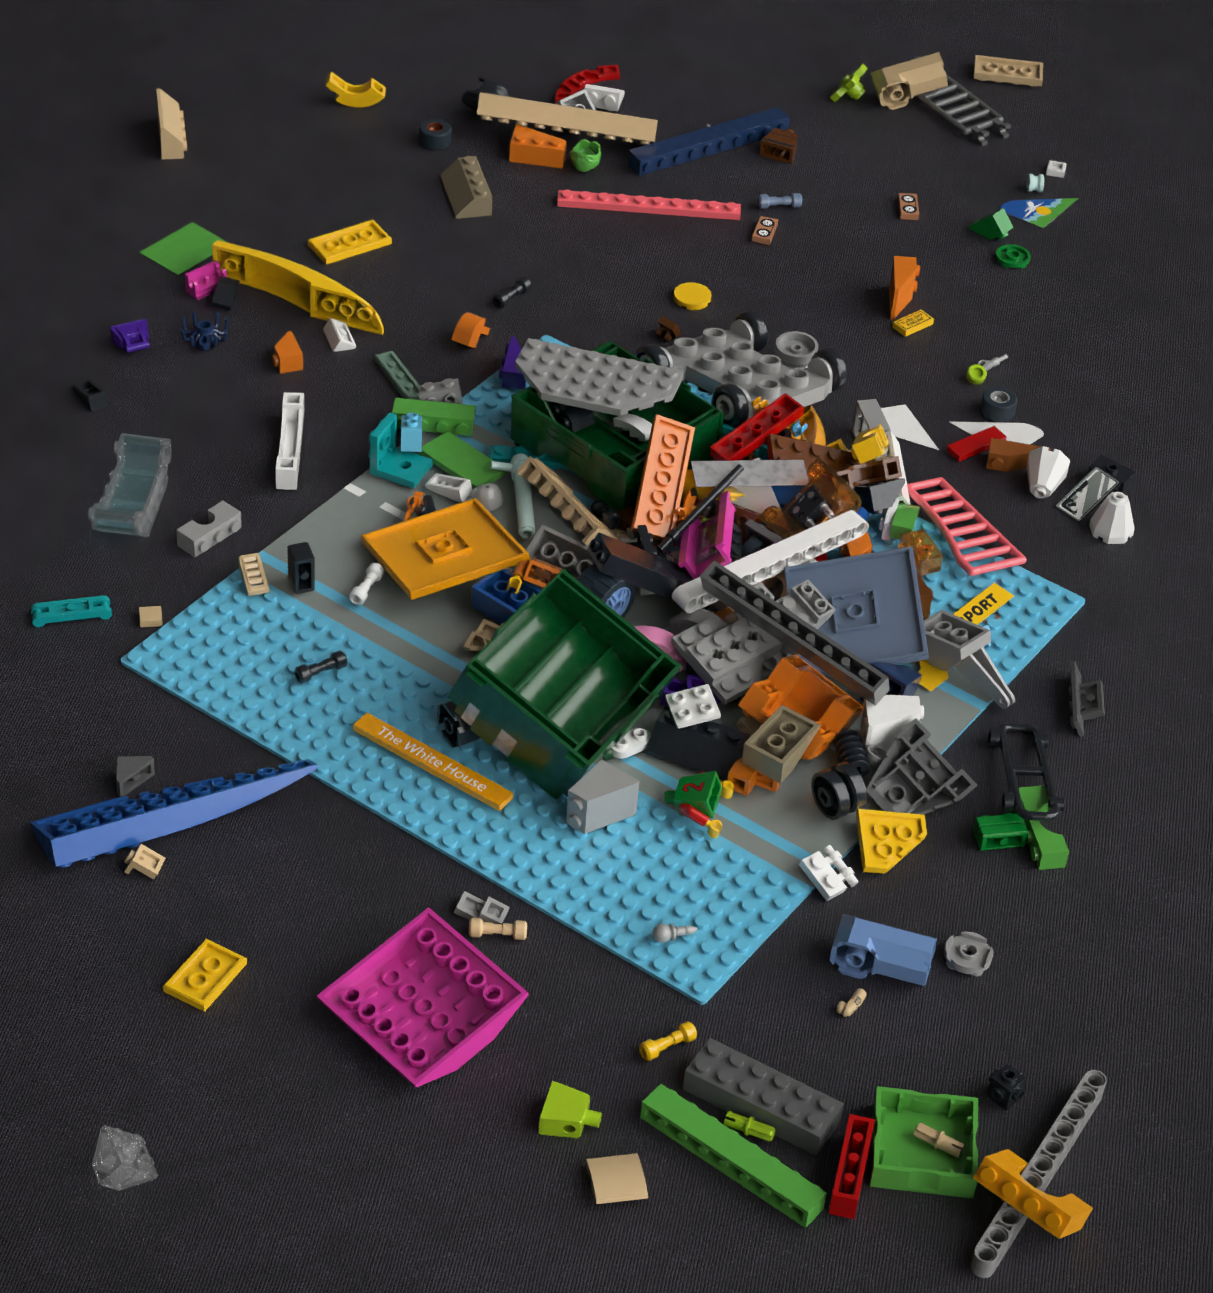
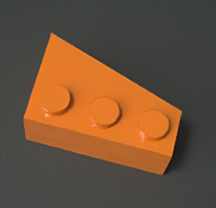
M516 124L510 142L509 162L563 169L566 156V140Z

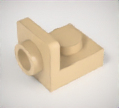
M140 844L136 851L131 850L124 862L128 865L124 872L129 874L132 868L155 879L166 858Z

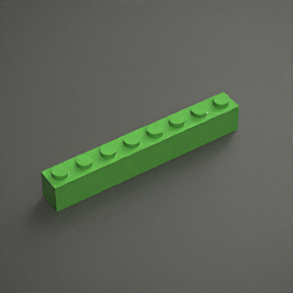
M660 1084L642 1101L641 1119L806 1228L824 1209L827 1193L820 1186L811 1183L797 1171L791 1170L776 1157L770 1156L756 1144L750 1143L735 1130L729 1129L715 1117L706 1114L694 1103L688 1102L679 1096L674 1090Z

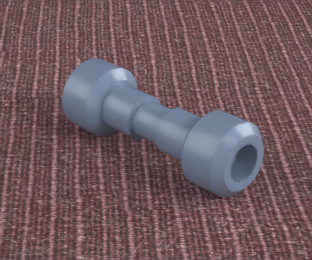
M792 193L790 196L769 197L767 194H759L757 197V205L760 209H767L769 206L780 204L791 205L792 208H800L802 205V195L800 193Z

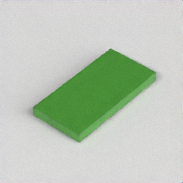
M449 431L422 446V452H419V455L433 459V464L451 476L470 479L472 489L480 484L493 483L506 475V471L490 469L492 459Z

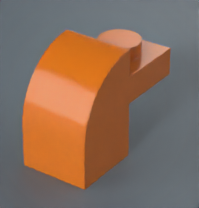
M469 312L465 313L459 319L451 340L476 348L480 334L488 335L490 331L489 327L484 326L486 318Z
M742 758L734 763L728 773V780L732 781L734 785L733 791L745 796L749 795L755 785L775 793L780 787L779 782L743 764Z

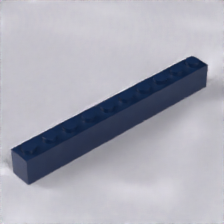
M775 107L629 150L628 166L641 176L760 141L774 128L782 130L789 128L790 117L779 107Z

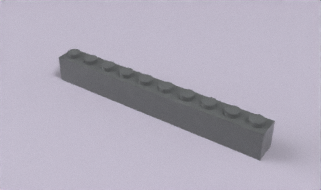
M715 560L700 575L702 587L705 591L876 706L890 690L889 679L886 675Z

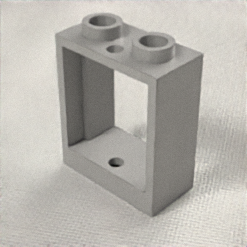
M877 399L857 401L852 431L855 439L858 433L881 424L884 432L890 431V427Z

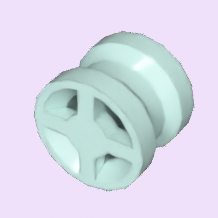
M1028 174L1027 191L1037 190L1042 192L1044 188V175L1034 176L1033 174Z

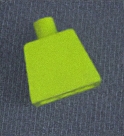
M552 1081L540 1116L539 1134L579 1138L581 1137L584 1125L599 1128L602 1113L589 1110L590 1096L588 1094Z

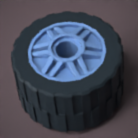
M595 563L588 566L577 578V581L621 617L624 618L629 612L636 596L637 588L635 585L600 572Z

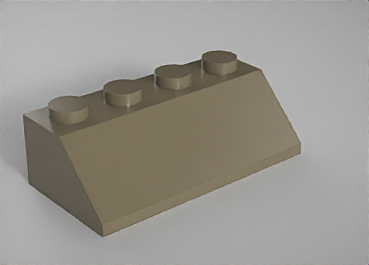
M466 156L457 158L440 174L441 182L455 218L491 216L492 194L477 157Z

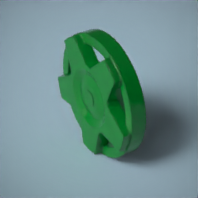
M1007 244L1000 246L996 250L995 257L1001 266L1005 268L1022 269L1029 264L1031 255L1024 247Z

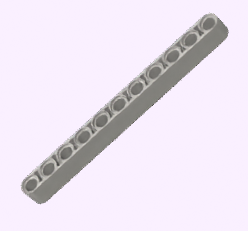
M1090 1070L1085 1073L1021 1174L1029 1184L1044 1192L1100 1103L1107 1082L1106 1076L1102 1072ZM1004 1201L975 1247L971 1271L977 1277L988 1278L995 1272L1028 1219L1027 1216L1006 1201Z

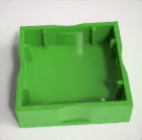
M877 1086L873 1103L872 1119H875L871 1143L870 1187L973 1199L977 1181L973 1177L978 1170V1149L975 1139L978 1129V1098L949 1094H924L913 1090ZM919 1123H923L939 1132L944 1131L945 1135L964 1143L965 1147L963 1152H960L961 1156L959 1159L940 1149L935 1150L934 1146L914 1136L916 1126Z

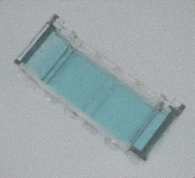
M121 433L119 441H115L114 453L117 454V465L115 470H112L110 473V483H107L105 486V496L101 497L100 504L95 503L93 507L89 508L88 519L91 520L92 529L99 532L149 537L168 485L169 477L167 476L168 463H171V439Z

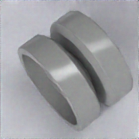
M798 331L781 334L775 344V356L781 359V364L791 369L807 368L812 356L818 351L817 340L809 334Z

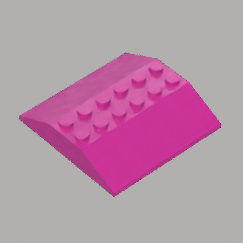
M428 907L319 993L317 999L408 1082L417 1088L458 1070L492 1042L528 997V992Z

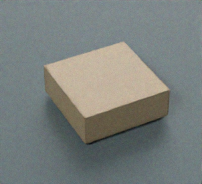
M161 606L139 607L140 628L162 626Z

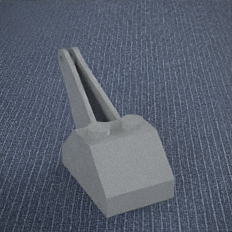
M940 610L924 620L929 653L927 661L930 665L943 671H948L953 667L957 668L1003 709L1015 702L1013 693L983 648L991 642L990 630L944 610Z

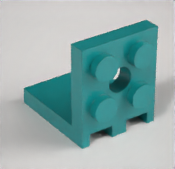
M389 412L384 419L380 420L379 425L370 432L368 437L370 442L368 458H370V474L414 489L433 466V459L412 452H401V448L396 447L397 415Z

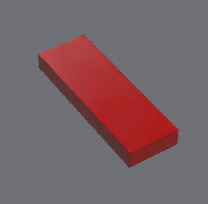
M992 426L947 445L946 451L960 462L988 450L991 438L1006 440L1007 436L997 427Z

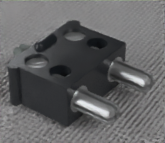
M814 485L810 486L803 494L798 493L795 503L787 510V513L806 529L816 526V522L824 514L828 518H832L830 514L834 516L830 509L832 506L822 496V492Z

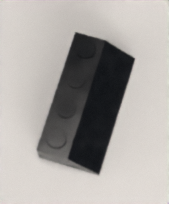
M665 706L656 720L646 754L698 772L716 771L719 779L725 781L728 780V773L734 763L743 757L744 743L749 739V734L711 721L678 729L669 707Z

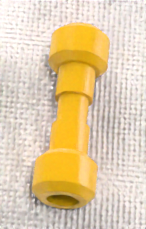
M686 1021L678 1025L676 1031L664 1038L661 1037L655 1041L648 1039L640 1043L639 1052L644 1060L651 1061L659 1056V1052L671 1045H676L680 1042L689 1043L695 1040L697 1037L696 1028L691 1022Z

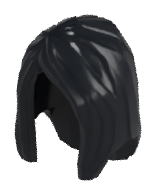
M479 77L478 81L483 82L482 86L476 90L466 91L462 96V102L467 107L477 111L480 92L510 97L503 84Z

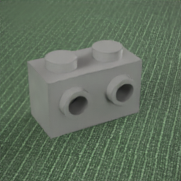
M448 378L436 383L427 382L418 386L420 400L463 404L458 378Z

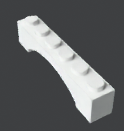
M284 392L281 438L276 461V489L297 490L304 421V393Z

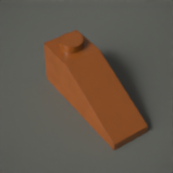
M991 438L986 468L1005 472L1027 469L1030 451L1042 446Z

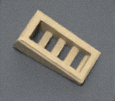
M259 553L239 556L238 568L248 596L270 593Z

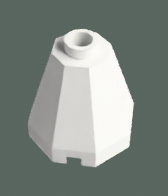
M1045 446L1030 451L1027 463L1030 492L1035 497L1042 499L1051 496L1066 478L1070 460L1060 450L1048 451L1049 447Z
M1112 492L1106 497L1090 519L1089 526L1093 537L1097 539L1099 536L1102 537L1103 542L1106 544H1124L1128 537L1131 538L1133 536L1134 524L1127 495L1122 492Z

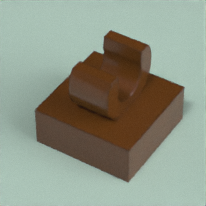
M663 316L658 320L660 328L656 331V334L659 338L664 333H667L664 336L666 342H669L672 336L678 339L682 332L676 323Z

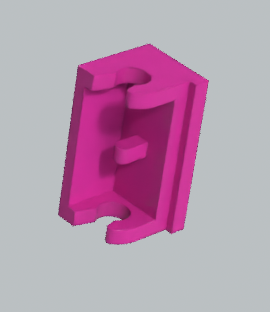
M215 260L186 273L185 291L196 300L215 293L220 277H227L226 270L222 269L220 272L219 262Z

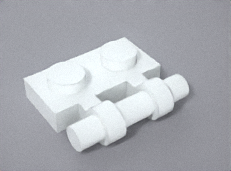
M831 845L823 849L828 857L824 858L820 851L802 859L799 863V866L826 901L846 890L847 887L843 882L847 881L851 887L859 882L854 876L855 872L852 868L846 866L841 859L842 855L835 851ZM834 864L840 874L837 875L831 865Z

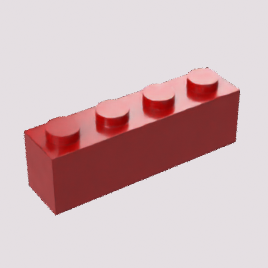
M849 1114L829 1214L855 1219L875 1119Z

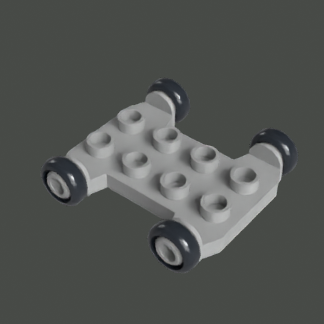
M751 310L739 313L730 325L729 330L707 328L703 331L702 336L693 339L678 338L674 341V345L667 348L659 347L655 344H646L639 347L634 355L643 362L645 358H648L656 365L683 370V380H687L712 393L711 405L724 412L723 424H728L734 428L753 417V411L755 410L752 407V401L761 396V401L767 399L769 405L786 393L803 407L824 400L832 391L841 389L846 383L848 376L844 358L834 349L825 348L817 351L805 369H791L781 364V359L778 356L758 353L757 351L762 350L767 344L769 337L768 328L762 316Z

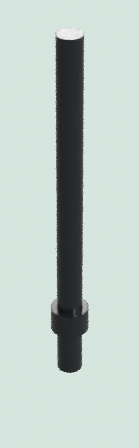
M738 464L675 529L672 528L666 534V538L656 547L660 553H663L672 543L675 544L681 538V534L744 471L743 466Z

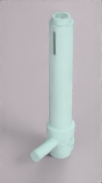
M520 453L514 455L510 463L491 461L490 469L511 472L515 488L518 532L522 538L530 539L535 534L531 483L516 472L528 457Z

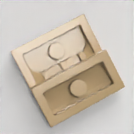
M637 1153L586 1159V1168L591 1179V1191L596 1204L648 1198L645 1177Z

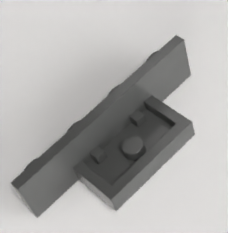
M1071 661V671H1068V677L1072 686H1069L1072 701H1069V706L1073 716H1070L1072 728L1077 730L1080 737H1083V721L1105 716L1103 684L1101 679L1082 684L1081 674L1076 662Z

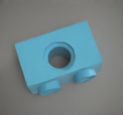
M417 413L402 415L401 452H422V416H419Z

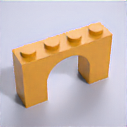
M1009 1149L985 1156L973 1177L974 1180L1058 1239L1081 1230L1093 1209L1091 1206L1072 1193L1063 1197H1055L1029 1184L1021 1176L1028 1162Z

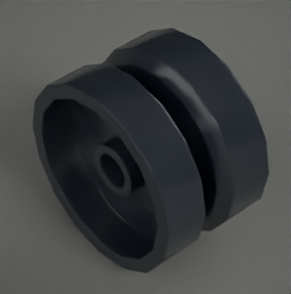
M841 762L830 769H824L815 773L812 777L811 789L815 803L827 818L837 820L848 813L864 808L866 805L867 792L863 778L852 764Z

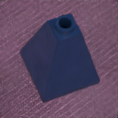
M871 663V666L889 679L890 690L886 695H914L922 677V674L904 665ZM860 696L859 700L864 702V698Z

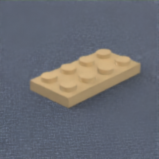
M975 55L974 79L1042 87L1043 63Z

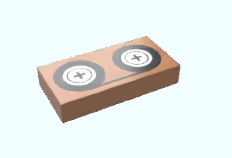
M899 193L900 219L919 220L917 194Z
M760 216L752 236V241L770 245L778 226V219Z

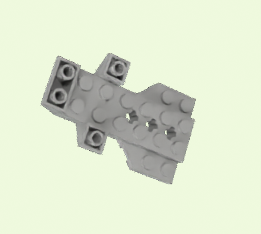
M809 579L791 588L790 594L776 600L777 603L817 630L835 612V608ZM762 582L753 586L774 600V596ZM745 617L733 624L706 619L673 636L671 639V644L700 678L710 686L712 692L724 705L746 694L753 683L761 681L764 660L779 652L798 655L797 652Z

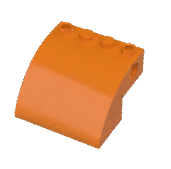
M798 655L782 658L768 679L753 683L738 704L743 709L742 713L751 719L755 718L760 722V727L781 705L820 724L818 732L801 757L803 760L814 759L827 751L834 744L835 736L841 731L848 730L863 711V706Z

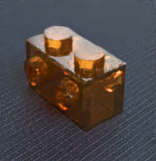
M924 529L901 534L898 548L913 546L916 572L922 576L941 570L943 554Z

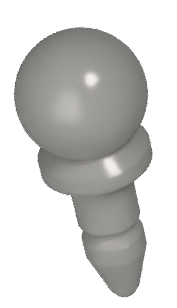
M661 923L653 928L652 936L657 942L665 943L669 939L671 941L675 940L676 936L695 933L697 927L689 925L675 927L673 923L669 925Z

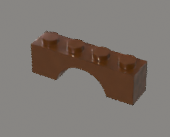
M899 456L881 457L862 464L858 463L819 474L822 492L826 494H838L853 490V487L902 477Z

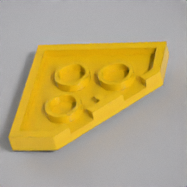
M858 809L856 812L863 872L886 874L921 843L927 835L925 815Z

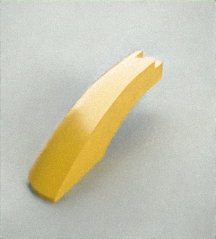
M220 240L213 243V261L219 262L220 272L222 269H225L228 278L240 280V284L281 297L309 312L310 317L326 321L332 318L346 323L349 327L383 335V324L375 309L363 298L335 280L304 265L270 253Z

